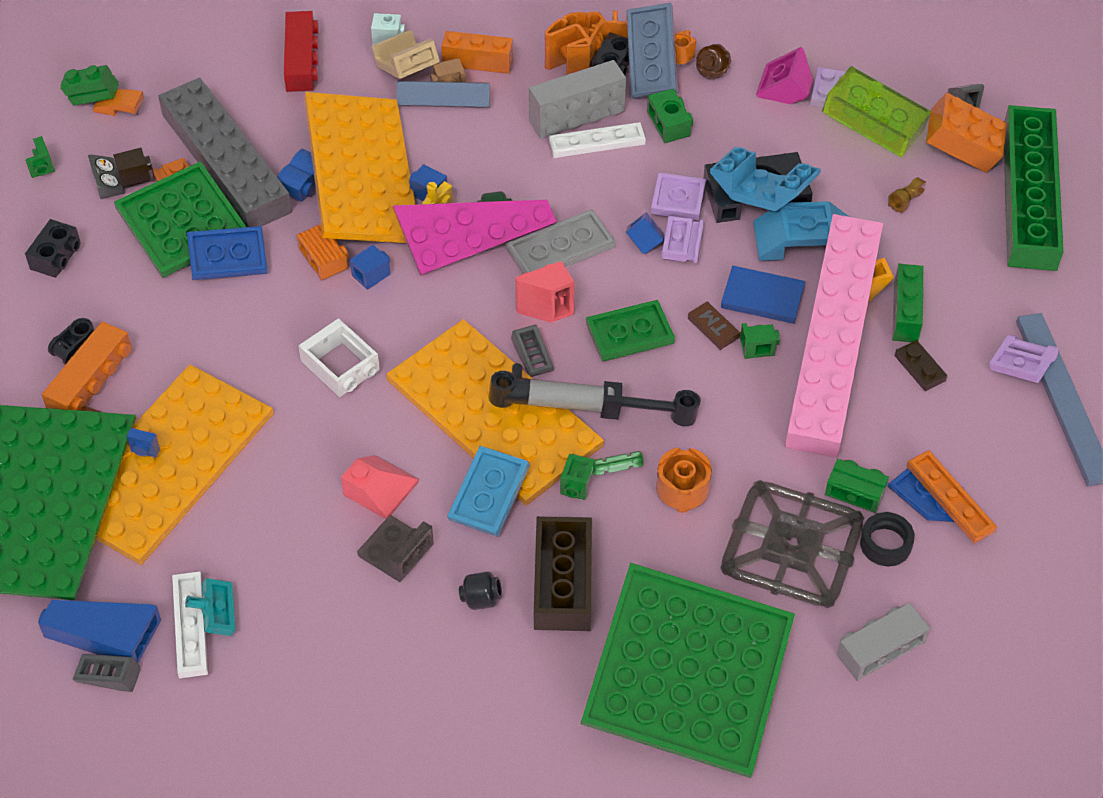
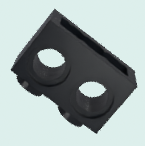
M610 32L591 60V67L614 60L623 74L626 75L629 66L628 38Z
M50 219L25 252L30 270L56 278L61 270L66 268L68 260L73 253L77 252L81 242L76 227Z

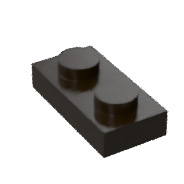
M917 340L896 349L895 357L924 391L946 382L947 374Z

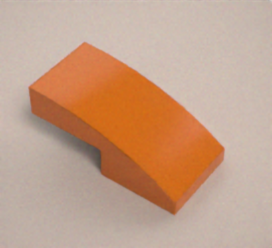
M117 89L115 98L96 101L93 112L116 116L118 111L136 114L144 99L143 91Z

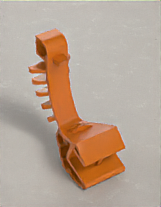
M613 10L612 21H606L600 12H571L563 16L562 19L559 18L545 31V68L550 70L566 64V75L590 68L591 60L610 32L628 38L627 15L625 22L618 21V11ZM680 30L675 34L676 64H686L695 57L696 39L690 36L691 31L689 30L683 32Z

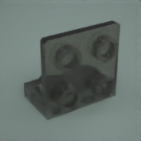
M390 515L360 547L357 555L393 579L401 582L433 546L432 526L423 521L417 529L411 528Z

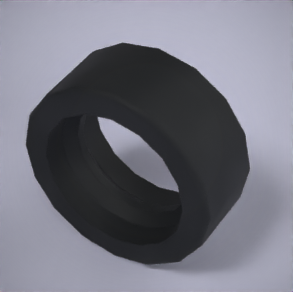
M891 512L876 513L869 517L863 525L860 546L863 554L875 564L887 567L896 566L906 561L911 554L915 533L912 525L904 517ZM880 529L892 530L903 539V545L898 549H884L874 543L871 539V534Z

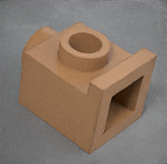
M459 58L432 65L433 74L430 75V81L466 82V73Z

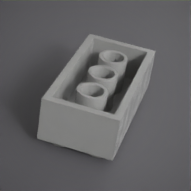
M612 60L529 87V122L539 138L542 139L624 112L626 77L616 62Z

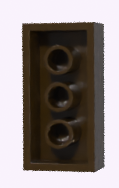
M537 516L534 630L590 631L592 517Z

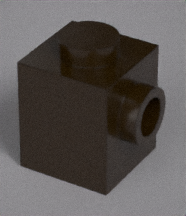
M141 147L113 154L122 187L151 180L149 170L153 168L149 155L144 157Z

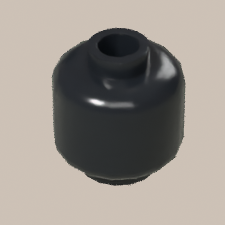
M489 571L466 575L463 585L459 586L460 599L462 602H466L471 610L494 607L498 599L502 598L501 582L498 577H494Z

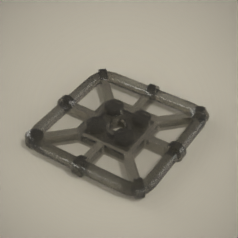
M758 480L753 483V486L748 491L740 514L733 521V531L723 554L720 569L724 575L770 590L773 595L778 596V594H782L812 605L824 606L825 608L832 607L840 595L848 569L853 566L855 561L853 555L863 529L864 516L860 511L815 497V493L807 492L806 494L771 482ZM771 494L802 503L799 516L780 510ZM757 497H761L772 515L769 527L748 521ZM811 506L842 516L824 524L806 518ZM852 526L843 551L822 545L826 534ZM747 532L764 538L761 548L734 558L743 534ZM792 537L796 538L798 545H790L786 540H791ZM818 556L838 562L830 589L827 588L814 566ZM762 559L780 565L775 580L738 569ZM787 568L806 573L819 595L782 583Z

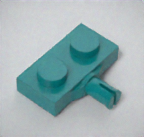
M206 578L202 583V598L188 595L185 599V607L201 609L204 616V632L232 636L236 631L232 582Z

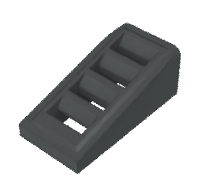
M537 324L512 331L511 340L530 377L554 370ZM533 340V342L523 344V341ZM535 346L537 348L536 350L526 352V349L532 348ZM540 354L541 356L536 359H529V357ZM541 362L545 364V366L535 369L532 367V365Z
M82 654L73 680L77 683L133 692L141 667L133 657ZM91 664H95L91 675H88ZM105 666L102 675H100L102 667Z

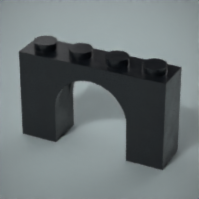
M798 152L756 157L757 170H766L777 175H787L797 164H802ZM716 163L705 164L703 179H706L705 189L716 223L740 220L742 202L732 200L711 175L710 169ZM810 184L788 203L812 202L813 193Z

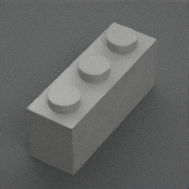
M910 603L902 607L896 606L889 610L886 616L881 619L870 620L864 625L863 629L856 633L849 632L844 635L840 640L837 656L856 681L925 643L930 627Z

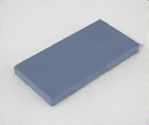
M672 3L627 9L632 99L647 98L648 95L674 89L678 93Z

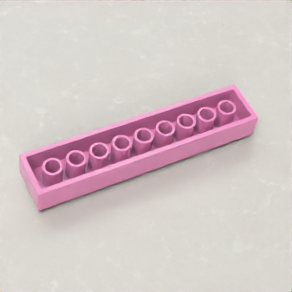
M833 214L785 445L787 448L838 458L883 223Z

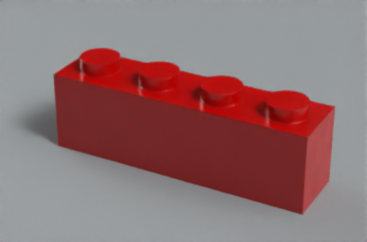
M313 11L285 13L284 81L286 92L314 91V81H318L317 67H314V65H318V52L314 51V49L319 48L318 36H315V34H319L318 20H314Z

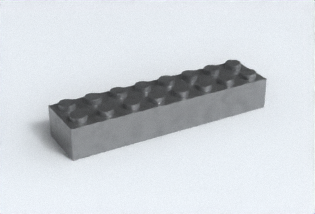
M200 77L158 95L163 117L195 160L202 162L246 227L264 226L292 213L289 192Z

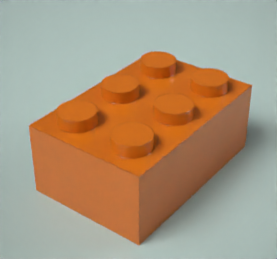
M946 92L931 108L926 143L987 173L1003 157L1007 123Z

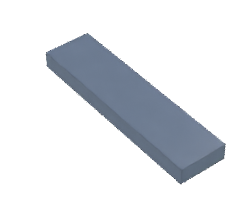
M397 80L398 105L489 107L490 82Z

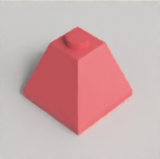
M376 455L357 458L341 476L344 496L387 520L419 482L414 476Z

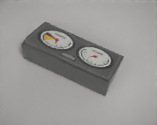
M88 155L100 199L123 194L124 190L114 158Z

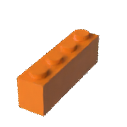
M102 321L41 394L45 407L49 409L81 411L92 396L100 391L101 385L105 380L114 374L116 367L123 358L129 355L132 346L128 332Z

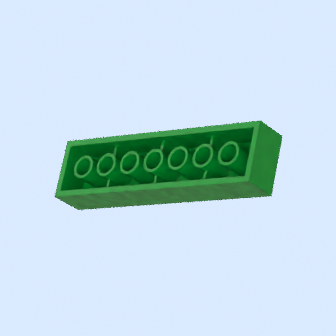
M1008 105L1004 120L1007 123L1004 144L1007 267L1057 271L1064 249L1056 109Z

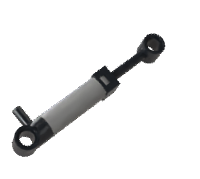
M519 363L512 365V373L498 371L492 375L488 396L491 404L500 408H506L512 404L591 411L600 412V418L619 420L621 407L671 412L670 416L673 422L683 427L691 426L695 423L701 402L699 395L691 390L678 391L673 401L622 396V383L604 381L603 386L522 378V365Z

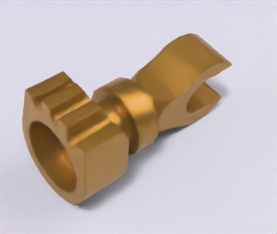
M916 177L907 187L895 190L888 196V206H892V209H895L896 212H904L908 208L910 200L915 196H920L925 191L921 186L926 181Z

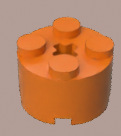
M679 447L667 451L660 458L657 469L656 492L659 498L666 505L675 508L681 513L688 512L690 509L703 504L708 498L711 485L712 470L709 459L701 451L694 448L680 450Z

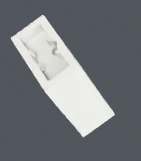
M339 318L298 345L301 362L338 397L353 391L358 384L367 378L373 377L380 370L378 354ZM343 344L361 362L340 377H337L319 359Z

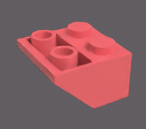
M562 261L548 264L540 269L515 277L517 313L547 322H554L574 314V280Z

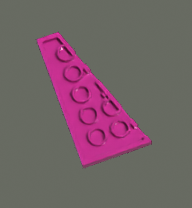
M547 199L394 205L392 207L420 276L556 223Z

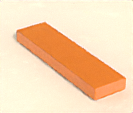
M930 450L907 462L906 467L974 544L996 532V524Z

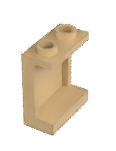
M411 30L371 46L377 67L398 79L440 62L434 40L428 39L417 44Z

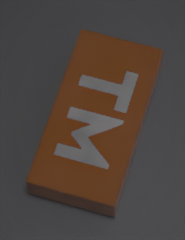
M708 301L688 313V319L720 350L740 338V332Z

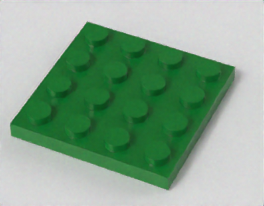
M201 161L114 201L116 210L162 278L190 265L187 232L246 227Z

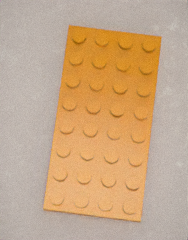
M305 92L304 104L322 237L328 239L407 243L392 208L394 205H415L413 190L410 189V171L397 99Z
M462 319L386 373V380L473 459L479 446L528 461L530 464L529 470L516 496L517 499L527 506L560 480L569 453L589 458L604 446V439L569 409L512 404L509 407L500 408L491 404L488 396L492 375L498 371L512 373V365L515 363L468 322ZM522 370V378L533 379Z
M189 364L134 424L133 429L156 434L160 451L156 458L147 455L139 456L131 452L128 443L96 540L142 566L274 415L273 408Z

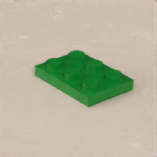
M658 300L586 317V325L602 362L675 343V336Z

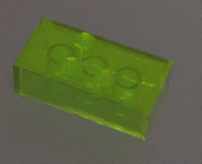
M853 66L849 67L828 92L822 109L823 113L901 158L925 129L931 112Z

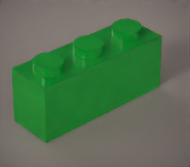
M898 263L894 281L892 341H919L923 325L924 266Z

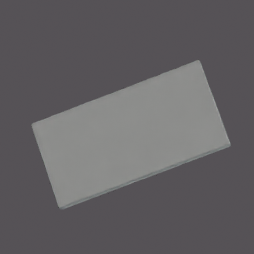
M589 210L507 242L506 250L521 272L526 273L562 261L564 266L568 267L615 248L616 242L595 212Z

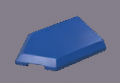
M908 468L888 483L887 487L926 520L954 522Z

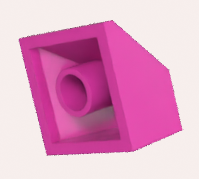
M799 47L766 64L756 92L758 98L792 104L808 97L813 79L804 49Z

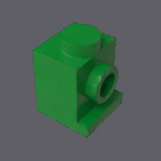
M742 323L740 343L744 358L775 356L776 345H780V335L778 330H774L773 324L748 327L747 323Z

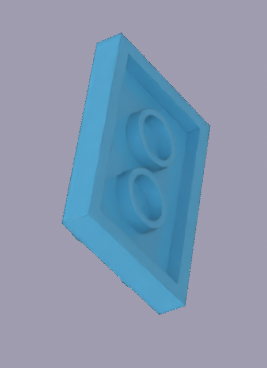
M479 446L447 515L449 521L498 537L529 470V462Z

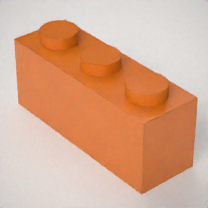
M445 31L441 45L442 62L459 58L463 69L510 74L513 61V38Z

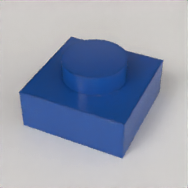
M133 428L128 432L127 439L131 452L139 456L157 457L160 447L155 433Z

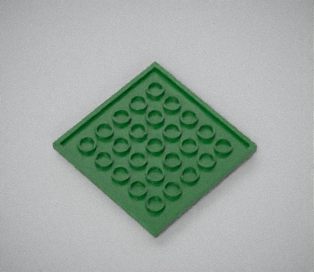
M630 562L580 724L751 778L795 614Z

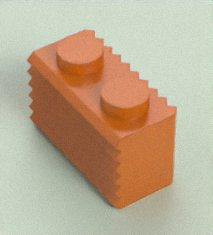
M321 223L297 234L298 248L320 280L348 268L347 259H349V254L343 245L339 246L337 239L323 238Z

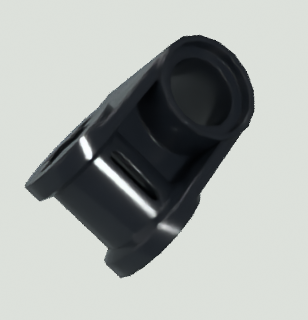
M87 318L74 320L71 325L50 341L48 345L49 354L58 356L66 365L95 330L92 322Z

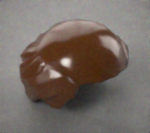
M721 44L703 47L696 57L698 72L708 79L719 78L730 68V53Z

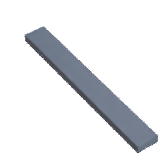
M1042 313L1017 317L1016 323L1024 341L1048 347V345L1057 347ZM1058 350L1056 360L1051 362L1041 381L1087 487L1103 484V449Z

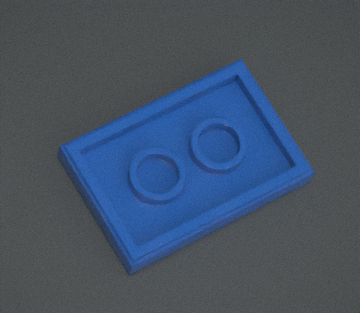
M262 226L187 232L192 280L267 274Z
M732 265L721 301V308L795 324L805 281Z

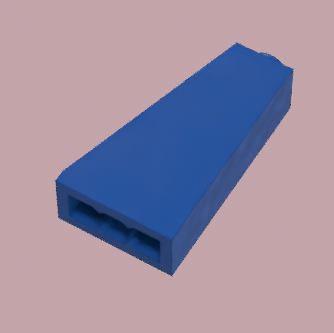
M51 600L47 609L41 612L38 624L44 638L97 655L133 657L139 663L161 622V617L157 606L152 604Z

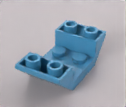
M734 147L710 169V173L732 200L777 211L797 197L821 173V169L812 167L809 164L799 163L787 175H777L766 170H757L756 152L742 147Z
M829 201L787 203L777 211L769 210L753 221L759 261L783 260L785 247L827 245L833 214L850 216Z

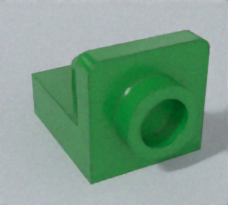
M43 137L34 138L33 141L36 147L32 149L34 156L25 160L32 178L55 171Z
M569 453L560 477L561 495L586 500L588 484L595 468V459Z

